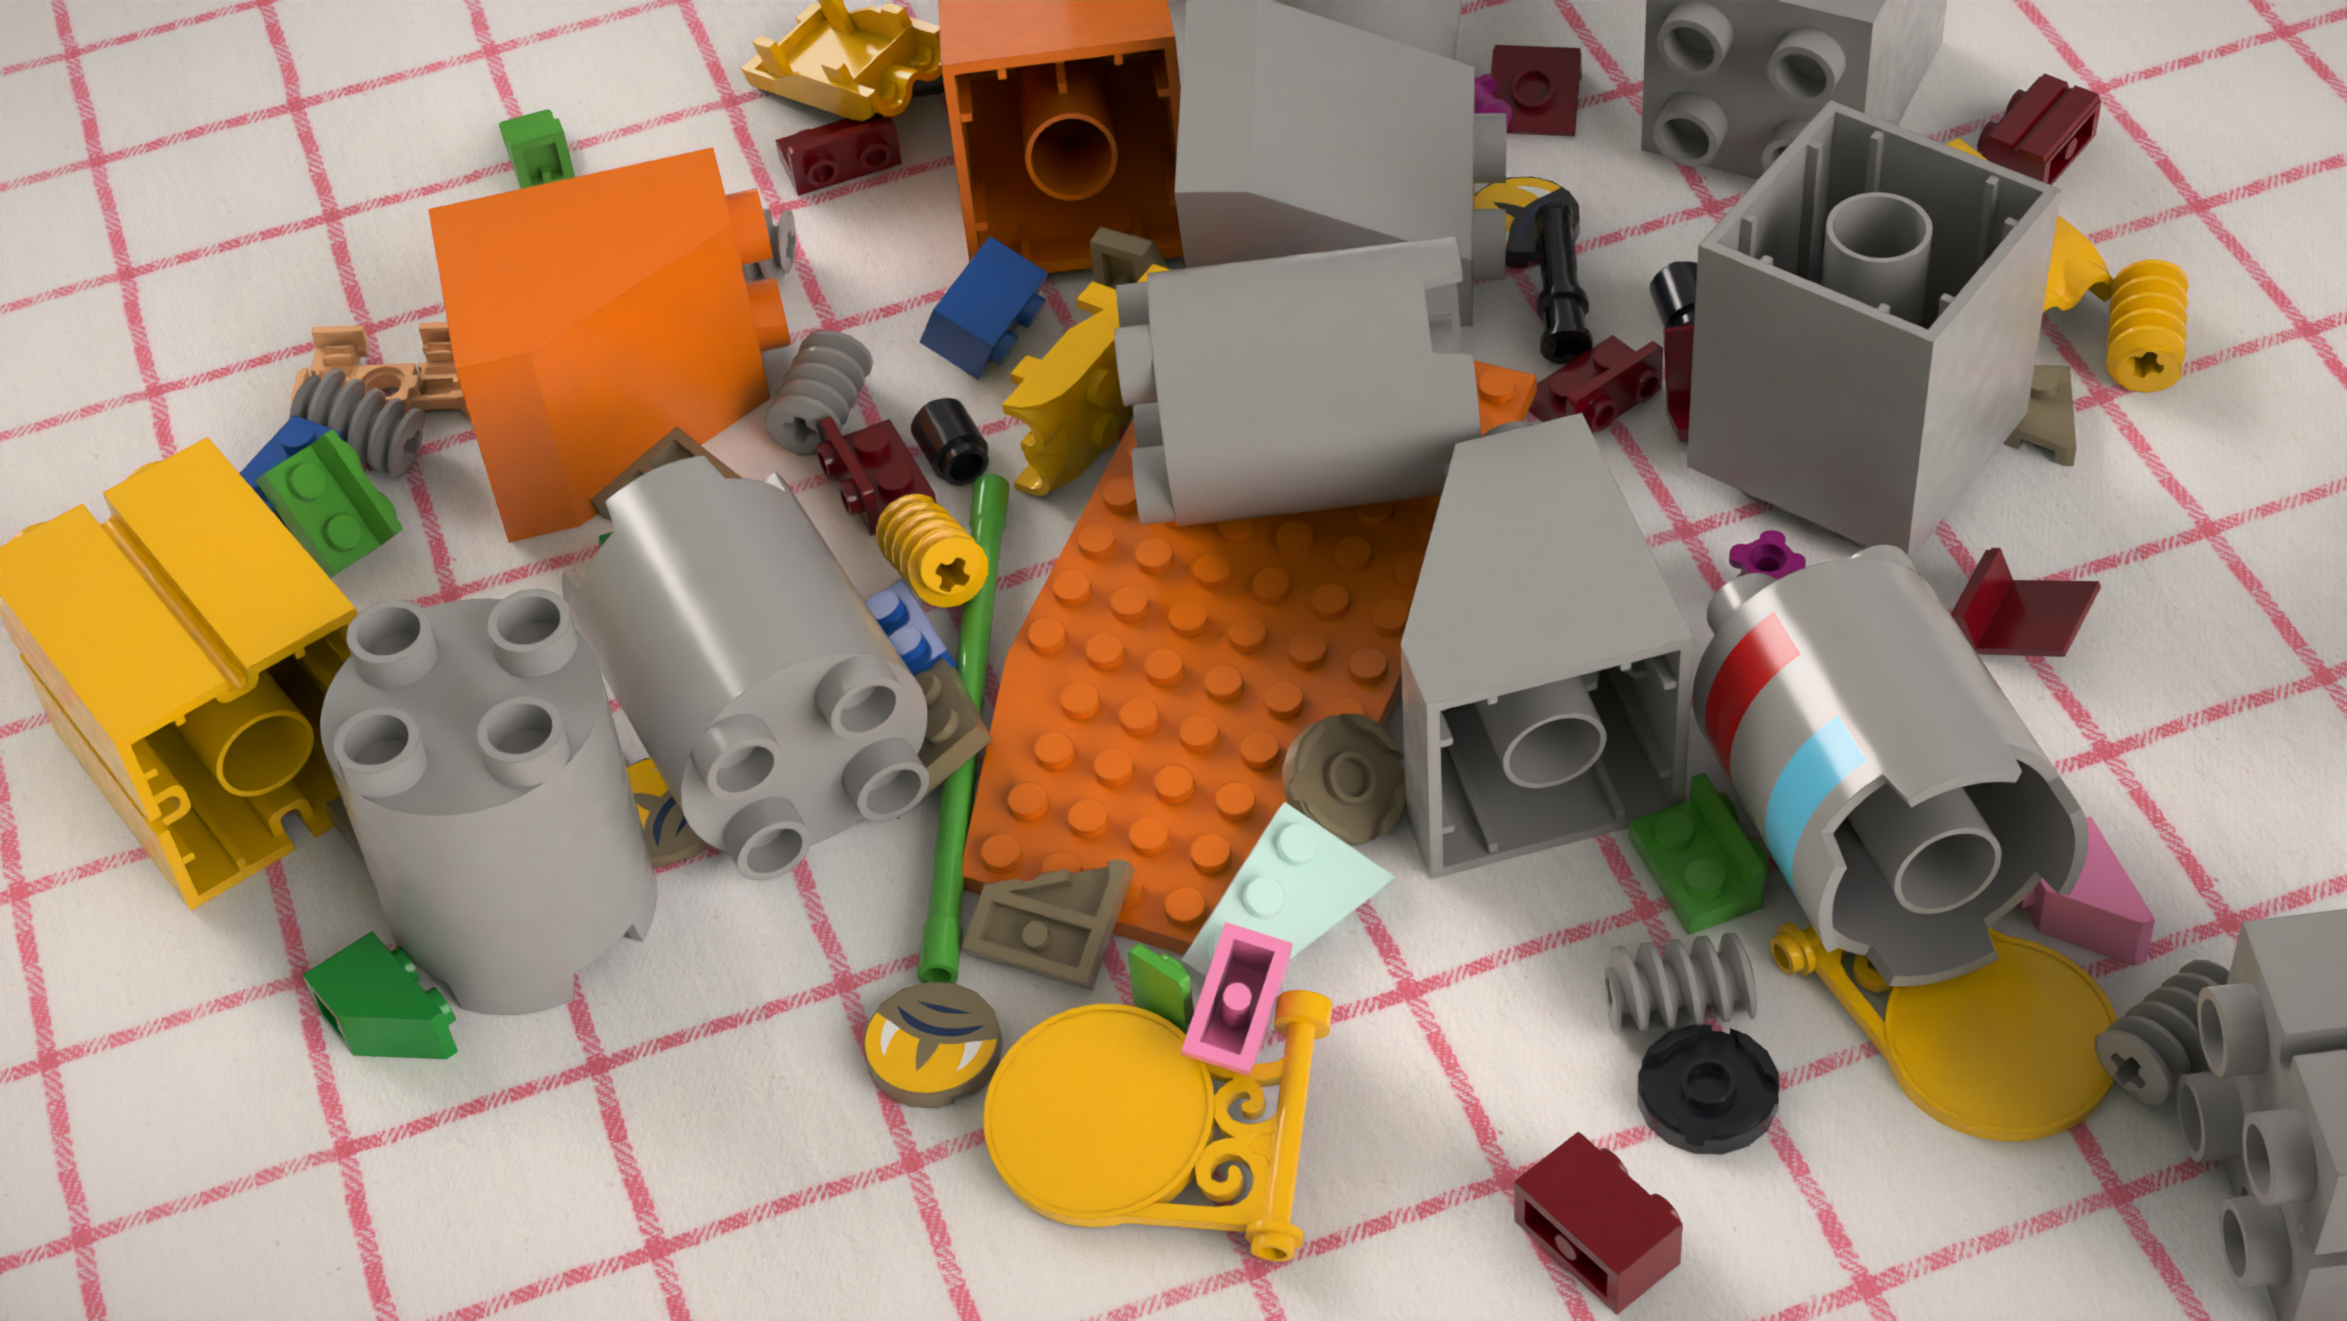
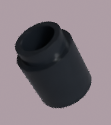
M1678 261L1670 263L1663 267L1650 283V294L1664 329L1694 325L1697 263Z
M953 398L933 400L925 404L918 411L911 423V434L939 478L947 480L952 485L961 486L975 481L986 471L989 464L987 455L988 444L959 400Z

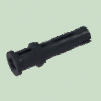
M1548 202L1540 206L1535 212V222L1539 238L1541 277L1543 281V290L1536 300V312L1544 324V333L1540 337V353L1546 360L1552 363L1568 364L1593 348L1592 334L1585 327V316L1589 311V298L1585 291L1579 287L1577 278L1572 210L1567 204L1561 210L1562 202Z

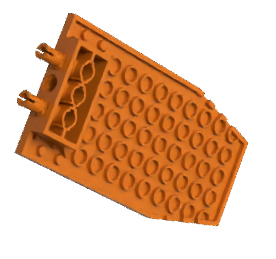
M1474 361L1481 436L1498 425L1513 421H1524L1537 392L1536 375ZM1133 417L1006 655L989 733L992 741L986 747L963 853L962 876L965 880L964 890L981 895L984 884L1011 879L1026 882L1034 880L1043 873L1067 869L1070 873H1077L1108 867L1107 861L1117 859L1128 861L1135 870L1112 934L1185 955L1277 810L1284 802L1288 804L1284 795L1282 768L1289 745L1303 728L1328 716L1341 714H1360L1381 724L1385 728L1402 690L1401 641L1441 496L1178 527L1176 521L1141 525L1132 467V449L1137 448Z

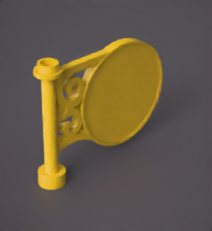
M1787 922L1778 927L1777 936L1769 941L1771 954L1778 967L1785 974L1792 975L1799 972L1800 975L1806 976L1814 971L1887 1060L1896 1082L1905 1095L1924 1113L1954 1130L1971 1136L1997 1141H2027L2049 1137L2070 1129L2085 1120L2101 1105L2112 1088L2115 1079L2107 1074L2098 1060L2095 1051V1036L2106 1031L2110 1024L2118 1020L2113 1006L2098 983L2084 969L2071 959L2049 947L2033 941L2004 935L1987 926L1999 958L1998 960L1960 977L1918 986H1889L1878 971L1870 968L1873 964L1867 956L1856 954L1852 971L1856 983L1865 990L1876 993L1892 990L1883 1021L1849 979L1841 964L1842 958L1849 952L1836 948L1828 953L1813 926L1801 930L1794 923Z
M1290 990L1281 993L1277 997L1274 1028L1286 1036L1284 1057L1275 1062L1254 1064L1250 1076L1181 1055L1187 1035L1167 1019L1142 1008L1123 1004H1092L1058 1013L1042 1021L1024 1034L1009 1049L993 1074L987 1090L983 1113L984 1135L990 1157L1008 1189L1027 1207L1054 1221L1081 1227H1106L1130 1223L1246 1232L1245 1238L1251 1243L1250 1251L1254 1256L1268 1261L1280 1262L1291 1260L1294 1257L1295 1249L1303 1245L1304 1232L1299 1227L1291 1224L1314 1040L1324 1038L1330 1033L1333 1003L1326 996L1312 991ZM1211 1078L1226 1083L1219 1088L1216 1094ZM1280 1084L1277 1110L1271 1118L1261 1123L1244 1124L1231 1119L1228 1111L1236 1099H1249V1101H1244L1240 1104L1243 1116L1248 1120H1254L1262 1116L1266 1109V1098L1261 1087ZM1217 1125L1225 1139L1213 1142ZM1229 1160L1245 1165L1254 1177L1250 1193L1236 1205L1210 1207L1168 1203L1185 1189L1195 1175L1199 1190L1207 1199L1218 1203L1232 1201L1241 1194L1244 1187L1241 1170L1237 1166L1232 1165L1228 1168V1179L1221 1183L1213 1180L1212 1177L1217 1166Z

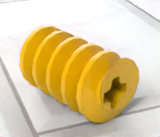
M2148 259L2138 261L2123 268L2112 281L2106 365L2108 373L2115 382L2130 391L2142 393L2161 391L2174 385L2182 377L2181 365L2186 356L2185 341L2187 331L2185 326L2188 318L2186 308L2188 306L2187 291L2189 283L2186 273L2178 265L2166 260Z
M918 493L902 496L891 502L880 515L876 527V539L881 553L890 562L891 566L898 571L899 575L906 580L917 596L925 602L942 608L959 606L972 599L982 589L988 576V558L983 548L975 542L974 538L958 524L957 520L945 508L935 503L931 496Z

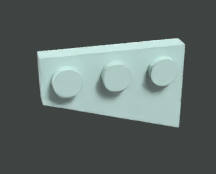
M1284 802L1271 819L1181 959L1180 964L1186 969L1191 979L1204 986L1225 922L1291 942L1290 961H1292L1313 942L1329 932L1354 910L1388 886L1396 876Z

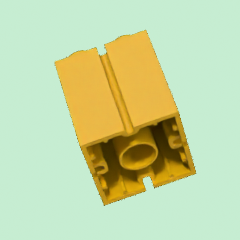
M208 437L163 461H155L141 466L132 472L125 481L102 492L111 512V516L106 522L99 524L82 503L48 522H40L26 527L17 533L10 542L0 547V616L11 640L21 652L19 657L53 729L190 911L296 850L292 840L285 833L281 824V818L288 811H294L314 838L335 827L329 818L326 803L341 795L322 745L320 720L328 688L336 673L351 656L346 639L347 630L353 619L358 615L354 605Z

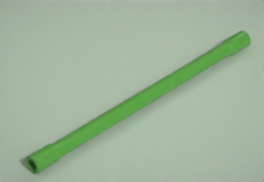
M996 474L981 475L974 481L969 525L971 536L983 548L988 558V576L982 589L972 599L963 603L956 670L964 682L981 718L983 715L1001 536L1006 527L1010 489L1008 481ZM978 753L942 783L928 914L922 928L917 972L918 979L922 983H956L958 980L963 934L960 921L965 884L962 876L963 853L972 816Z

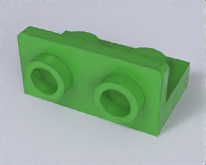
M333 429L255 480L296 540L330 579L402 531V525L396 518V511L392 502L386 495L377 491L361 468V461L355 449L347 442L342 441Z
M1705 773L1691 777L1690 800L1629 821V840L1688 935L1762 909L1764 879L1768 878L1770 874L1765 852L1756 840L1749 841L1738 825V816L1732 800L1727 793H1718Z

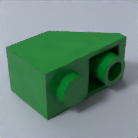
M373 931L303 974L319 1015L353 1056L448 1059L458 1052L448 1027L456 1021V1018L445 998L435 987L425 992L417 983L420 981V976L416 967L403 949L397 947L389 951Z

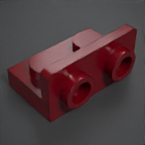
M878 113L864 121L846 118L813 129H805L796 134L775 140L779 159L798 196L902 164L896 125L891 117H883V115Z
M1612 335L1538 382L1537 392L1528 411L1542 422L1582 413L1592 434L1600 432L1607 428L1614 419L1632 407L1650 400L1662 388L1663 347L1651 341L1639 350L1634 351Z
M831 416L819 420L823 443L816 445L815 448L821 468L828 479L835 476L838 478V491L846 512L850 517L859 514L871 536L876 534V527L882 512L891 502L898 498L918 493L931 496L934 502L937 503L933 489L890 419L842 436Z

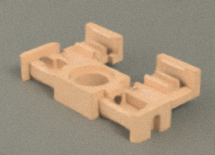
M447 322L420 323L419 332L423 342L422 350L426 356V362L418 363V371L415 363L359 365L360 358L368 357L370 343L364 325L312 328L311 334L316 345V351L310 370L311 376L318 375L322 380L332 369H339L346 376L345 385L352 379L358 378L362 380L365 384V395L375 388L380 390L390 387L399 388L395 394L385 397V405L390 400L399 398L405 403V415L413 408H420L423 411L440 409L462 410L464 418L470 417L455 370ZM307 367L302 368L297 373L291 402H293L296 391L305 380L311 377Z

